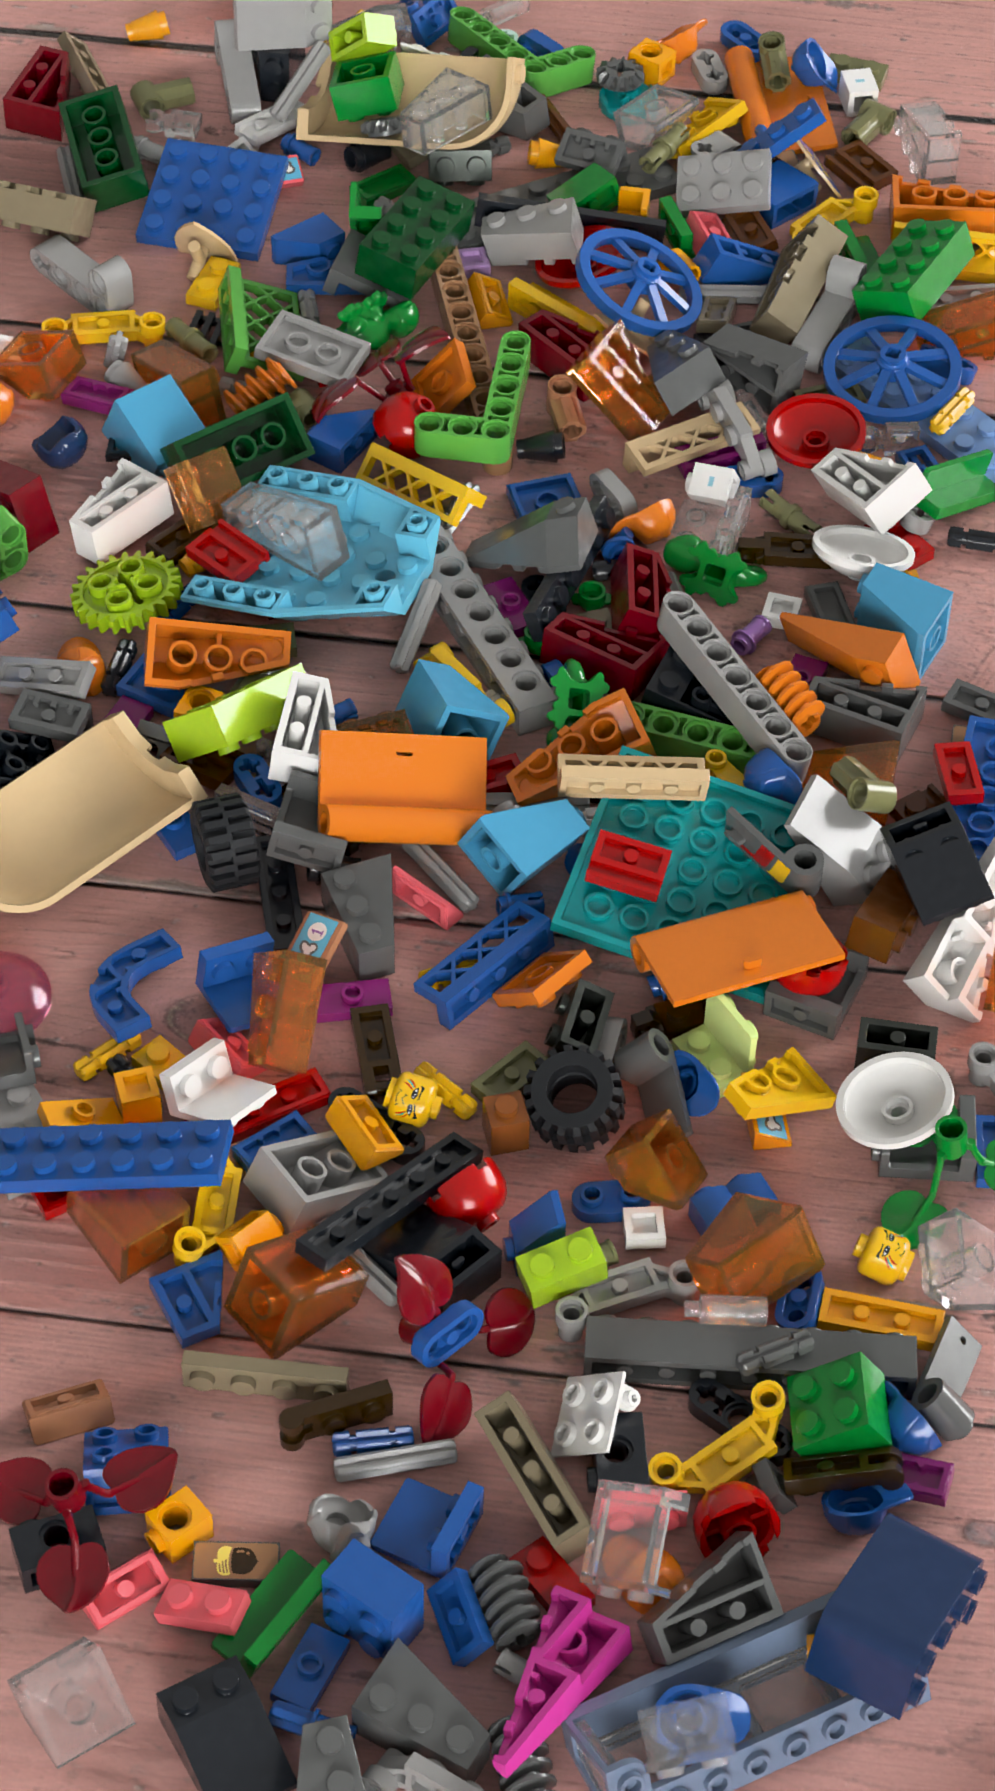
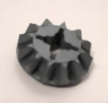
M624 56L621 59L611 57L610 61L601 62L600 67L596 71V79L602 87L608 90L627 92L642 85L645 73L643 72V66L637 64L635 59L625 60ZM618 72H622L623 74L618 77Z
M398 115L365 121L360 128L361 134H368V137L372 138L405 132L404 128L409 127L410 123L408 117Z

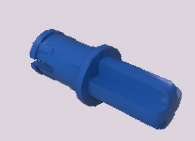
M281 1700L274 1701L268 1715L273 1727L302 1736L304 1724L331 1718L322 1715L321 1709L316 1708L313 1712ZM349 1724L352 1738L355 1739L358 1726Z

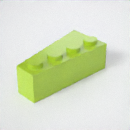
M302 663L273 672L242 686L240 689L224 694L214 701L187 711V714L162 722L178 763L217 750L219 755L222 756L239 749V741L244 745L263 737L261 730H264L265 733L277 730L293 671L306 674Z

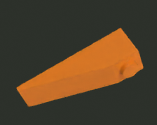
M782 612L779 616L789 642L863 683L874 686H882V683H893V688H915L921 683L904 633Z
M149 617L144 652V686L182 690L287 668L290 665L292 631Z
M625 688L592 702L582 710L584 715L570 727L567 725L562 727L557 732L558 737L544 749L538 748L505 776L518 805L525 806L558 797V754L619 755L623 745L652 756H657Z

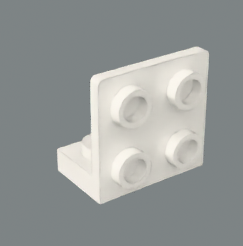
M214 1037L159 1074L169 1114L188 1121L231 1120L234 1127L240 1119L250 1112L261 1108L267 1100L277 1094L275 1085L233 1074L225 1041Z

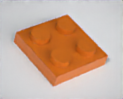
M453 338L411 379L412 384L416 388L414 392L430 399L439 413L450 414L477 387L464 343L456 338Z
M585 949L544 952L496 990L492 996L498 1007L515 1006L517 1009L536 1005L537 1008L543 1007L556 998L555 992L561 987L568 986L579 980L583 975L581 971L590 965L592 960Z

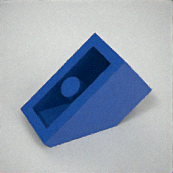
M322 212L272 235V261L275 264L287 265L322 256L329 260L335 259L345 242V231Z
M368 409L325 415L321 419L320 424L313 425L307 432L316 453L307 457V459L341 474L377 438L378 435L373 425V413L375 410Z
M558 1190L549 1191L509 1220V1237L503 1238L502 1243L506 1262L513 1261L516 1277L518 1274L515 1257L563 1238L566 1235V1220Z

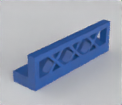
M519 900L414 982V991L436 1004L439 1023L449 1030L453 1029L490 999L496 990L542 953L548 952L555 946L553 931L550 930L551 918ZM518 916L529 920L525 925L509 927V924ZM504 938V941L498 946L483 947V944L488 940ZM478 959V962L472 967L457 969V965L464 960ZM451 980V984L441 992L431 987L436 982Z

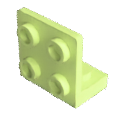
M721 994L706 999L704 1024L672 1039V1047L674 1051L683 1050L692 1054L706 1067L718 1083L720 1098H722L729 1082L740 1077L742 1072L754 1069L759 1036L754 1024L750 1020H745L738 1012L733 999L728 994Z

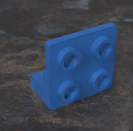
M400 0L397 4H392L382 9L381 14L394 16L395 24L407 22L416 43L426 48L448 31L450 10L457 7L454 0Z
M268 932L199 951L195 984L229 1033H236L293 1016L297 1013L296 1004L271 970L275 941Z
M142 1424L135 1429L116 1430L112 1427H100L93 1432H86L84 1434L83 1479L87 1478L92 1484L110 1489L102 1475L108 1461L120 1452L136 1447L155 1445L169 1447L168 1427ZM90 1491L86 1492L85 1505L92 1504L96 1516L131 1513L119 1506L116 1495L112 1498H105Z
M405 1479L371 1539V1549L439 1579L443 1578L454 1568L483 1515L484 1487L468 1481L461 1495L455 1493L451 1496L414 1479Z

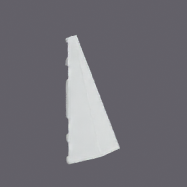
M994 837L980 858L979 863L995 898ZM995 899L944 918L934 930L903 979L904 983L925 1005L972 1023L981 1021L983 1012L978 1010L981 992L987 990L989 981L984 978L987 958L993 956L995 947Z

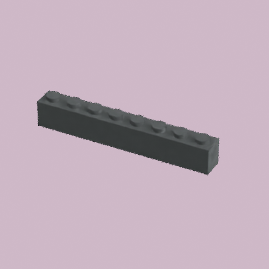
M609 1314L599 1316L587 1315L583 1375L625 1371L627 1372L625 1382L690 1387L699 1379L711 1378L719 1381L729 1389L752 1390L759 1382L772 1380L780 1384L784 1392L788 1393L787 1377L860 1351L884 1373L885 1381L891 1382L906 1400H911L917 1383V1336H907L896 1332L875 1334L863 1333L858 1330H847L845 1332L827 1331L808 1327L807 1329L815 1343L814 1349L811 1352L801 1356L795 1353L793 1354L794 1358L765 1370L759 1367L758 1373L745 1377L740 1374L735 1363L738 1353L748 1349H752L754 1352L756 1351L755 1346L783 1335H787L789 1338L791 1337V1332L799 1329L781 1328L776 1325L748 1326L739 1325L734 1322L722 1324L700 1323L689 1319L668 1321L657 1320L652 1317L636 1319L620 1318Z

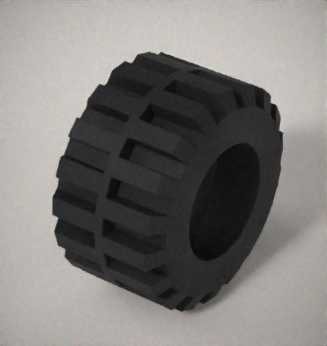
M236 792L193 802L190 811L192 837L202 876L210 890L215 893L258 883L261 865L257 838L248 807L240 794Z
M572 1044L563 1045V1052L557 1053L554 1048L547 1052L549 1056L547 1060L539 1057L534 1062L537 1071L529 1070L526 1076L529 1085H524L523 1093L526 1099L524 1102L535 1131L539 1132L540 1138L548 1143L551 1140L553 1147L558 1150H562L563 1146L567 1145L569 1152L578 1153V1146H585L586 1151L595 1149L594 1142L599 1140L602 1145L609 1141L607 1133L610 1131L616 1134L620 1128L618 1119H624L625 1094L615 1065L610 1059L605 1061L602 1052L596 1049L593 1054H590L588 1046L580 1045L579 1050H573ZM584 1084L597 1091L593 1103L583 1111L565 1113L553 1106L557 1094L567 1086Z

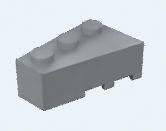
M574 197L566 199L556 198L548 203L535 206L525 205L517 210L503 213L494 212L482 217L481 238L491 266L528 265V260H544L545 265H554L555 259H571L572 264H575L577 253L583 245L584 227Z

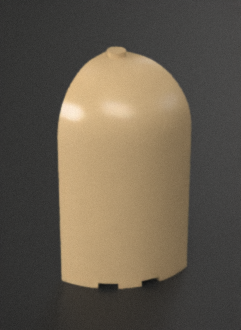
M396 52L404 80V88L398 110L387 116L375 114L365 116L360 121L349 122L348 120L338 121L330 94L329 85L336 62H332L330 53L319 69L316 86L320 88L317 96H310L305 105L297 108L296 140L457 150L475 146L494 135L512 113L521 85L526 77L525 59L516 57L490 58ZM404 115L409 118L410 126L404 128L405 132L372 138H369L368 134H361L360 126L365 121Z
M120 711L110 714L0 789V912L29 913L51 906L190 810L193 802L207 798L208 795L190 766L174 763L165 756L159 760L149 753L152 750V745L139 733L125 712Z

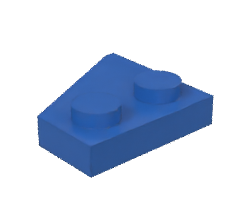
M221 1250L149 1278V1287L182 1348L220 1334L223 1284V1253Z

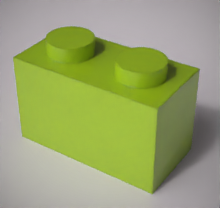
M363 12L328 32L332 62L384 53L397 46L394 16Z
M591 1226L515 1257L517 1274L533 1309L608 1279L607 1260Z

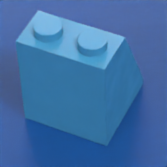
M169 374L115 400L101 431L106 438L112 437L115 440V446L120 451H127L130 454L132 463L158 477L168 478L172 475L160 449L206 427Z
M876 563L869 574H863L857 587V593L861 594L854 611L857 625L904 633L921 680L946 642L954 592L883 564Z
M418 659L391 719L400 734L487 738V760H490L510 717L502 708L450 665Z
M567 799L484 814L457 844L499 896H502L503 892H509L511 895L565 854L590 827L586 823L583 813L577 807L572 806Z

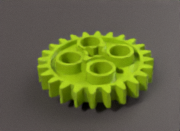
M137 550L133 556H128V553L124 551L121 558L118 559L113 555H109V562L106 563L97 560L98 567L96 569L86 567L87 575H78V584L71 586L73 593L70 594L75 617H79L80 623H87L90 630L99 627L100 633H104L109 628H112L113 635H116L121 628H125L127 633H131L134 626L144 630L145 623L149 621V617H169L168 609H177L176 601L181 600V591L184 590L179 568L175 567L173 560L166 561L165 555L155 558L153 551L142 556L140 550Z

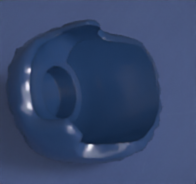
M61 416L50 429L33 440L32 447L38 457L50 467L66 469L73 466L83 457L88 445V436L83 426L76 419Z

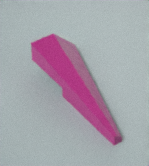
M558 1585L552 1590V1602L547 1615H543L539 1639L536 1647L531 1649L514 1698L515 1707L510 1721L506 1720L501 1747L498 1755L494 1754L492 1760L493 1767L505 1778H508L633 1651L630 1627L628 1625L594 1612L590 1598Z

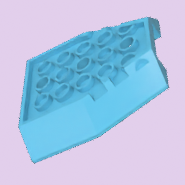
M269 465L255 486L261 507L243 533L269 551L270 561L267 563L263 561L259 565V570L244 582L220 579L215 575L214 577L195 574L180 596L183 602L296 622L309 619L330 620L342 617L364 618L405 615L417 597L423 580L428 579L433 571L441 522L440 516L361 479Z

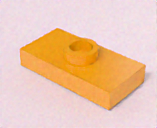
M113 1097L40 1102L37 1109L43 1127L124 1124Z

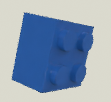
M355 1538L352 1539L321 1575L323 1619L335 1633L339 1635L347 1634L359 1642L361 1648L369 1656L375 1659L380 1657L384 1659L397 1638L408 1647L424 1628V1584Z

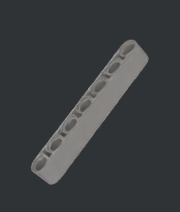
M670 591L665 594L657 621L659 632L754 752L757 753L763 748L771 749L797 774L801 783H803L813 756L811 745L694 599L682 591Z

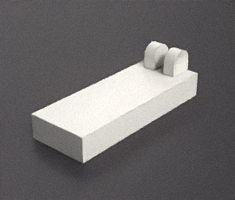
M298 101L284 122H280L272 117L270 114L271 106L235 123L234 134L239 138L244 136L253 148L258 151L260 145L295 129L297 126V108L305 104Z

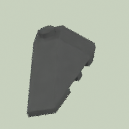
M563 497L471 541L465 555L469 567L497 569L505 564L512 565L514 571L521 572L527 567H537L539 573L544 574L577 571L582 569L599 531L587 497Z

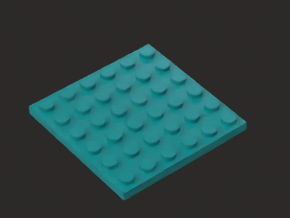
M623 745L619 752V755L652 756ZM710 776V784L705 801L601 798L552 919L550 930L633 959L630 948V938L632 936L787 894L776 881L739 847L733 844L724 835L726 811L733 807L785 854L792 847L796 846L784 827L795 804ZM600 829L672 850L657 902L584 881ZM770 981L728 993L764 1005L765 991Z

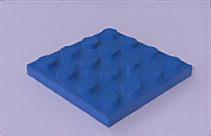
M167 138L135 234L137 243L178 249L174 239L177 229L183 224L195 221L222 238L232 248L238 259L259 262L289 166L288 156Z

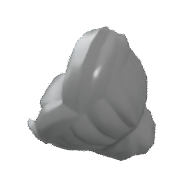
M323 1494L313 1499L309 1505L306 1523L310 1527L315 1542L330 1553L329 1560L333 1563L353 1538L370 1548L378 1513L377 1509H373L369 1503L362 1499L349 1502L335 1494Z

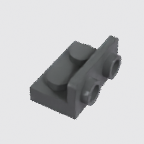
M566 127L554 161L558 166L580 172L592 163H597L615 176L621 160L626 161L628 153L625 142L616 136L607 135L604 137L593 134L592 131L586 128L579 127L574 129Z
M23 688L8 718L10 729L65 742L72 741L81 735L83 731H87L94 726L90 703Z

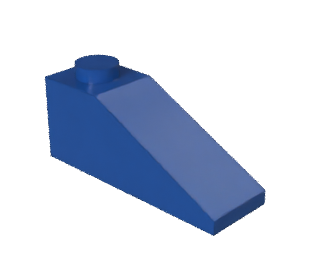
M711 233L693 259V262L701 269L699 280L703 284L764 285L768 284L780 253Z

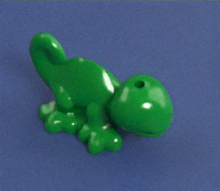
M376 290L362 302L350 303L340 311L337 317L343 323L335 330L370 342V350H377L389 340L390 334L397 338H403L411 334L419 323L420 315L417 306L411 300H405L384 311L383 306L388 300V295L385 291Z
M693 534L680 535L670 539L665 544L663 551L664 561L673 569L685 573L679 576L680 584L685 586V593L692 595L697 592V594L702 595L707 592L710 597L716 599V603L720 607L725 606L727 603L735 604L738 601L734 588L757 586L766 582L768 577L767 572L763 568L748 565L742 561L739 552H733L728 555L717 553L716 549L709 548L707 541H702Z
M567 659L564 666L558 669L557 674L550 678L549 682L555 688L554 694L557 696V701L552 703L553 710L546 714L547 719L554 723V727L546 735V746L558 737L557 732L565 725L570 727L584 715L582 710L592 702L603 698V694L609 692L610 686L604 681L603 673L597 672L587 681L581 664L575 659Z

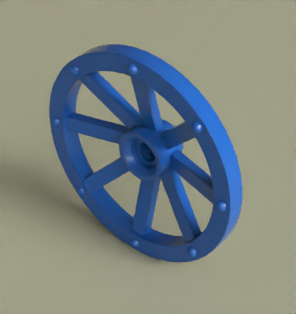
M603 229L591 234L577 253L575 261L576 275L586 296L604 315L622 327L642 335L656 337L667 330L684 333L698 318L703 300L695 275L675 252L652 237L628 229ZM612 244L625 259L595 249ZM630 247L646 252L647 256L639 258ZM656 259L668 267L671 272L661 270ZM590 260L624 271L595 278ZM665 282L682 286L687 302ZM626 283L631 291L621 307L602 288ZM659 292L684 316L668 321ZM640 295H648L656 321L631 313Z
M878 316L849 326L831 342L825 353L823 363V379L828 394L840 397L853 404L861 412L865 421L884 425L908 424L935 415L955 396L960 387L962 376L960 352L952 339L936 326L907 316ZM903 332L905 334L897 344H888L880 333ZM867 336L878 351L846 348L855 341ZM917 336L926 339L937 347L935 349L906 351ZM838 359L871 362L869 365L839 380L836 376L835 367ZM946 359L950 368L949 377L945 379L914 362ZM909 373L941 390L930 399L919 403L907 375ZM875 374L879 376L867 404L857 400L845 390ZM888 382L898 383L908 407H878Z

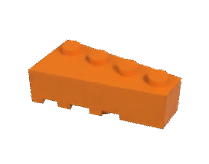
M892 174L889 202L890 240L893 237L895 221L908 223L919 218L925 221H941L944 219L966 221L969 231L995 234V192L978 189L975 194L968 193L962 186L950 184L946 189L930 186L931 181L918 179L917 184L903 181V176Z

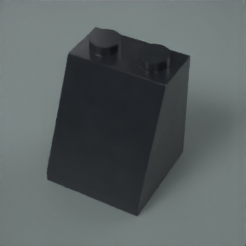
M305 48L251 51L261 101L276 102L304 60Z

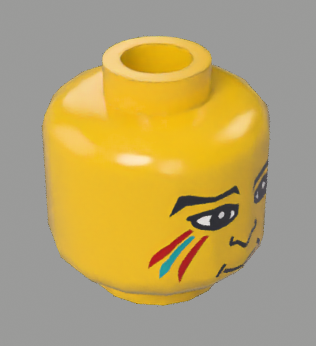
M406 1071L399 1078L392 1077L383 1106L388 1108V1116L391 1119L412 1124L416 1128H422L426 1125L429 1118L437 1119L443 1098L437 1096L438 1086L434 1080Z
M877 1226L872 1229L868 1236L863 1233L860 1234L852 1255L858 1258L856 1267L860 1274L890 1286L896 1280L903 1282L913 1262L915 1253L910 1251L911 1244L907 1238Z

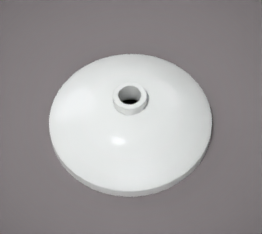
M859 525L827 526L817 530L812 539V547L821 560L837 572L855 581H860L864 573L869 574L876 563L901 572L910 568L914 563L915 551L909 543L888 532L881 535L871 527Z
M891 1052L867 1060L846 1077L837 1094L836 1113L843 1130L856 1142L876 1149H899L921 1142L935 1133L937 1121L946 1115H950L952 1111L954 1088L946 1069L933 1058L915 1052Z

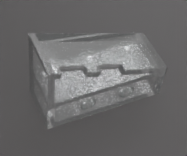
M446 67L400 112L403 146L426 156L491 120L492 109L489 85Z
M936 101L900 104L899 117H896L894 120L895 134L901 137L902 152L904 155H908L910 173L915 174L917 181L918 179L930 180L931 185L955 183L962 132L952 129L954 128L952 120L945 121L946 113Z

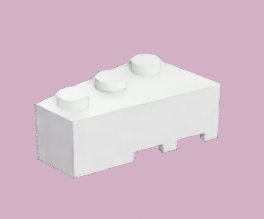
M836 447L811 469L831 499L881 535L892 528L932 491L916 463L897 464L891 458L883 457L881 460L870 458L866 453Z
M121 458L117 463L118 470L112 477L106 476L101 482L102 489L96 496L90 495L69 520L77 554L97 564V560L106 562L109 560V555H116L174 515L169 486L166 480Z
M293 671L272 749L268 779L288 783L292 770L318 776L319 730L338 731L335 725V710L328 678Z

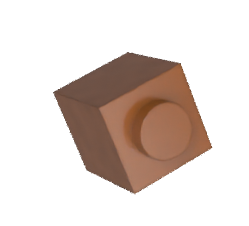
M521 1090L483 1097L482 1127L491 1156L529 1149L530 1119Z

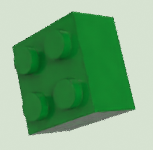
M395 50L336 62L329 90L338 121L348 120L349 122H356L364 119L365 116L375 114L387 116L392 114L399 108L404 80Z
M859 1351L787 1377L793 1448L800 1456L892 1446L884 1373L862 1352Z

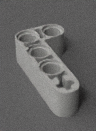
M234 19L214 21L217 66L221 67L230 122L234 124L262 111L251 51H237L235 49Z
M55 235L30 250V258L34 267L91 312L120 311L133 306L132 273L129 265L122 257L114 256L99 264L61 235Z
M837 254L833 256L827 271L825 291L791 345L808 352L804 370L817 374L822 372L825 353L829 345L839 333L850 326L857 315L858 310L852 289L866 274V263Z

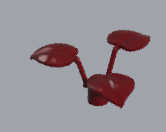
M430 326L403 345L402 351L394 359V362L400 366L404 381L400 378L394 379L384 364L386 360L399 351L401 346L397 338L388 340L377 351L368 355L355 374L356 376L348 380L346 378L338 380L315 398L311 409L314 420L317 424H320L325 413L354 391L357 386L382 402L395 393L403 391L414 392L416 388L411 383L405 361L437 343L451 339L450 335L438 326ZM379 366L390 382L384 388L387 394L384 396L357 377L365 376Z
M405 1254L394 1257L397 1271V1303L402 1315L398 1332L401 1340L412 1345L415 1333L441 1314L439 1307L445 1305L450 1300L453 1292V1280L447 1266L436 1258L421 1254ZM504 1287L495 1291L488 1299L484 1310L487 1325L482 1326L478 1334L487 1333V1349L491 1354L499 1357H509L517 1354L530 1340L535 1325V1312L528 1297L522 1291L511 1287ZM444 1362L437 1366L444 1374H433L426 1382L422 1391L420 1401V1433L422 1443L456 1437L465 1429L471 1418L473 1405L471 1391L467 1384L455 1381V1372Z
M158 1445L142 1446L128 1449L115 1455L108 1461L102 1473L103 1479L110 1489L92 1484L87 1478L80 1481L76 1473L68 1468H58L52 1471L46 1462L34 1457H20L0 1462V1519L3 1522L18 1526L26 1520L36 1519L40 1513L41 1506L49 1507L51 1503L55 1510L62 1514L66 1522L71 1546L59 1544L51 1547L40 1558L36 1570L40 1590L48 1600L64 1613H74L91 1604L106 1585L110 1571L108 1555L102 1545L96 1542L79 1545L73 1513L78 1512L85 1504L86 1492L90 1491L105 1498H112L116 1495L119 1506L127 1512L144 1513L151 1511L163 1503L171 1490L178 1460L176 1449Z

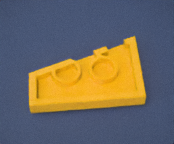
M708 97L703 102L705 108L701 112L699 110L694 111L689 116L691 123L685 125L687 129L681 135L689 131L690 136L676 149V154L672 158L678 159V156L692 155L690 149L693 142L701 140L715 131H722L737 124L739 117L749 111L745 101Z
M794 1047L786 1050L783 1057L779 1059L773 1057L768 1060L765 1067L760 1070L752 1069L728 1083L723 1093L744 1120L832 1108L837 1098V1095Z

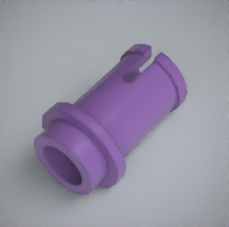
M756 615L743 629H738L732 634L731 647L739 655L752 654L756 650V644L771 632L772 625L770 621L762 615Z

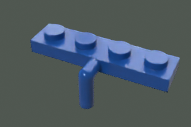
M811 98L807 102L797 105L793 112L783 119L773 122L768 128L763 124L757 125L755 127L757 137L747 140L737 151L770 148L772 158H774L827 120L815 99Z

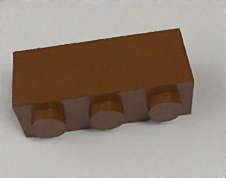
M887 868L853 917L844 945L848 949L885 964L894 952L901 953L907 937L913 935L920 920L895 870Z

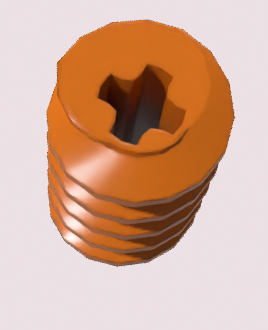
M268 357L265 359L267 370L258 365L254 367L257 378L252 377L248 373L245 374L246 386L237 381L233 384L236 392L235 395L228 390L223 391L225 401L235 415L261 404L265 400L274 398L275 392L280 394L287 392L286 384L295 389L298 387L279 361L275 362Z
M782 661L763 668L755 677L804 738L808 737L819 726L821 722L820 717L825 711V704L821 700H817V694L813 690H809V684L806 681H801V674L798 671H793L794 666L790 661Z

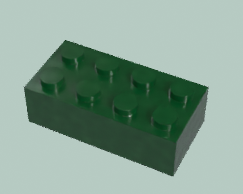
M110 86L58 103L85 198L97 200L95 213L147 197L150 189L118 86Z
M418 176L360 243L354 273L411 300L469 232L475 201L429 179Z
M288 392L160 449L188 511L260 479L269 465L287 467L316 454Z

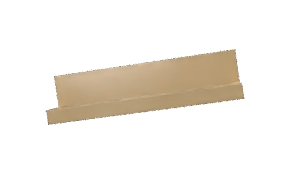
M741 401L736 402L753 430V436L759 434L761 428ZM709 412L626 442L622 465L628 473L640 470L645 477L728 447L729 445L725 440L723 427L720 422L715 423ZM719 436L717 439L707 440L708 438ZM690 444V448L683 451L674 449L677 446Z
M558 754V797L705 801L710 784V770L705 769V759L699 757Z

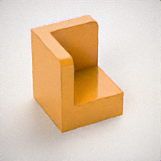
M620 186L617 213L649 217L651 189Z
M152 1065L113 1073L116 1102L124 1124L163 1122L161 1096Z

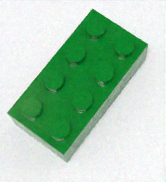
M919 218L908 222L900 234L852 289L860 320L889 315L907 316L922 320L975 255L966 221H952L950 219L925 221Z

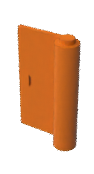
M735 46L727 51L724 62L733 98L744 100L749 110L739 117L745 142L757 137L755 134V127L757 125L763 124L768 128L773 122L781 120L793 112L797 105L814 98L827 121L802 137L801 140L813 152L838 148V140L823 86H805L794 71L791 70L793 56L787 57L791 85H788L782 92H773L765 87L760 62H755L753 52L749 47ZM797 142L785 149H793L795 154L804 153Z
M319 730L318 833L348 842L459 846L457 844L458 841L484 814L493 813L491 810H486L487 738Z
M802 890L642 933L630 938L631 953L637 969L641 973L653 972L674 1008L845 960V952L817 912L813 898L810 895L807 896Z

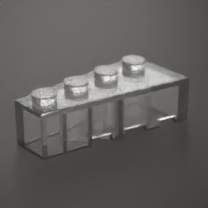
M251 481L221 504L226 522L263 546L270 554L319 581H322L350 559L346 544L347 537L343 532L336 505Z

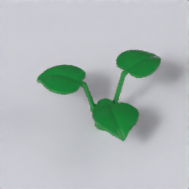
M954 1104L950 1115H946L937 1121L934 1134L921 1142L911 1145V1147H923L931 1140L936 1144L938 1152L937 1161L927 1198L917 1191H900L887 1199L881 1211L882 1227L907 1238L911 1244L910 1249H918L934 1243L947 1229L949 1221L947 1209L942 1205L933 1203L946 1159L957 1160L967 1150H970L978 1164L987 1166L984 1171V1180L995 1191V1140L987 1145L986 1158L983 1157L976 1147L975 1139L968 1138L967 1124L964 1119L959 1117L958 1110Z

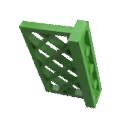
M228 265L218 288L224 371L237 375L241 366L255 370L254 367L257 365L267 370L265 361L250 356V353L255 351V347L260 340H256L249 332L253 330L262 338L267 331L263 326L266 324L270 326L282 309L299 315L298 295L296 292L244 279L241 275V268ZM245 291L255 294L258 298L253 299ZM275 299L288 302L289 306L283 307ZM266 304L274 312L269 313L261 305ZM252 310L260 318L255 320L247 311ZM286 370L293 380L303 382L304 376Z

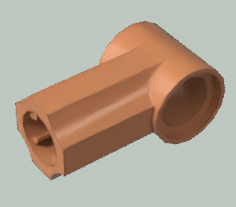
M557 374L548 381L546 411L552 416L556 432H563L565 442L577 441L580 436L586 434V423L576 394L577 382L569 375Z

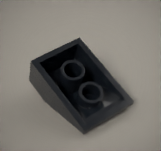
M236 1655L156 1693L159 1720L198 1791H291L297 1788L295 1775L257 1691Z

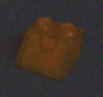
M74 330L20 331L0 353V379L28 400L43 399V401H52L57 399L65 387L77 377V374L87 364Z
M670 1108L632 1124L604 1157L611 1175L619 1181L624 1191L675 1211L682 1209L709 1175Z

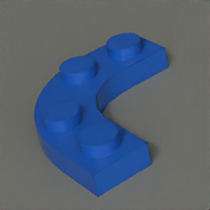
M163 928L114 952L99 966V975L94 984H90L89 994L94 1015L118 1044L152 1028L150 1016L131 996L134 986L139 980L150 973L163 969L183 958L181 946Z

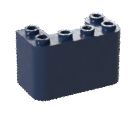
M888 1513L824 1608L816 1628L804 1671L900 1720L908 1706L911 1705L916 1708L923 1697L927 1683L921 1679L928 1676L935 1662L937 1653L934 1650L936 1647L943 1650L953 1630L961 1622L968 1625L978 1605V1601L972 1599L973 1594H979L988 1575V1571L982 1569L984 1560Z

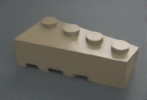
M0 180L1 226L20 229L21 224L30 225V232L49 236L50 230L61 232L60 235L66 240L76 242L79 241V236L90 238L97 200Z
M817 214L782 249L749 329L754 333L785 344L790 342L792 344L804 321L810 315L812 306L826 281L828 267L835 254L839 255L848 236Z

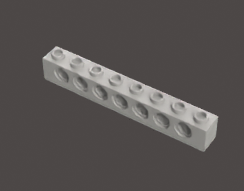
M440 524L433 571L428 579H436L443 587L435 606L436 611L487 689H493L496 693H499L500 697L510 705L515 716V722L511 725L518 736L554 724L547 719L546 714L553 710L552 703L557 701V696L554 694L555 688L549 686L541 666L538 663L534 664L530 658L525 642L523 640L519 641L514 634L510 620L507 617L504 618L500 613L494 596L487 594L480 575L473 573L469 567L465 553L459 551L454 545L451 532L448 529H444Z

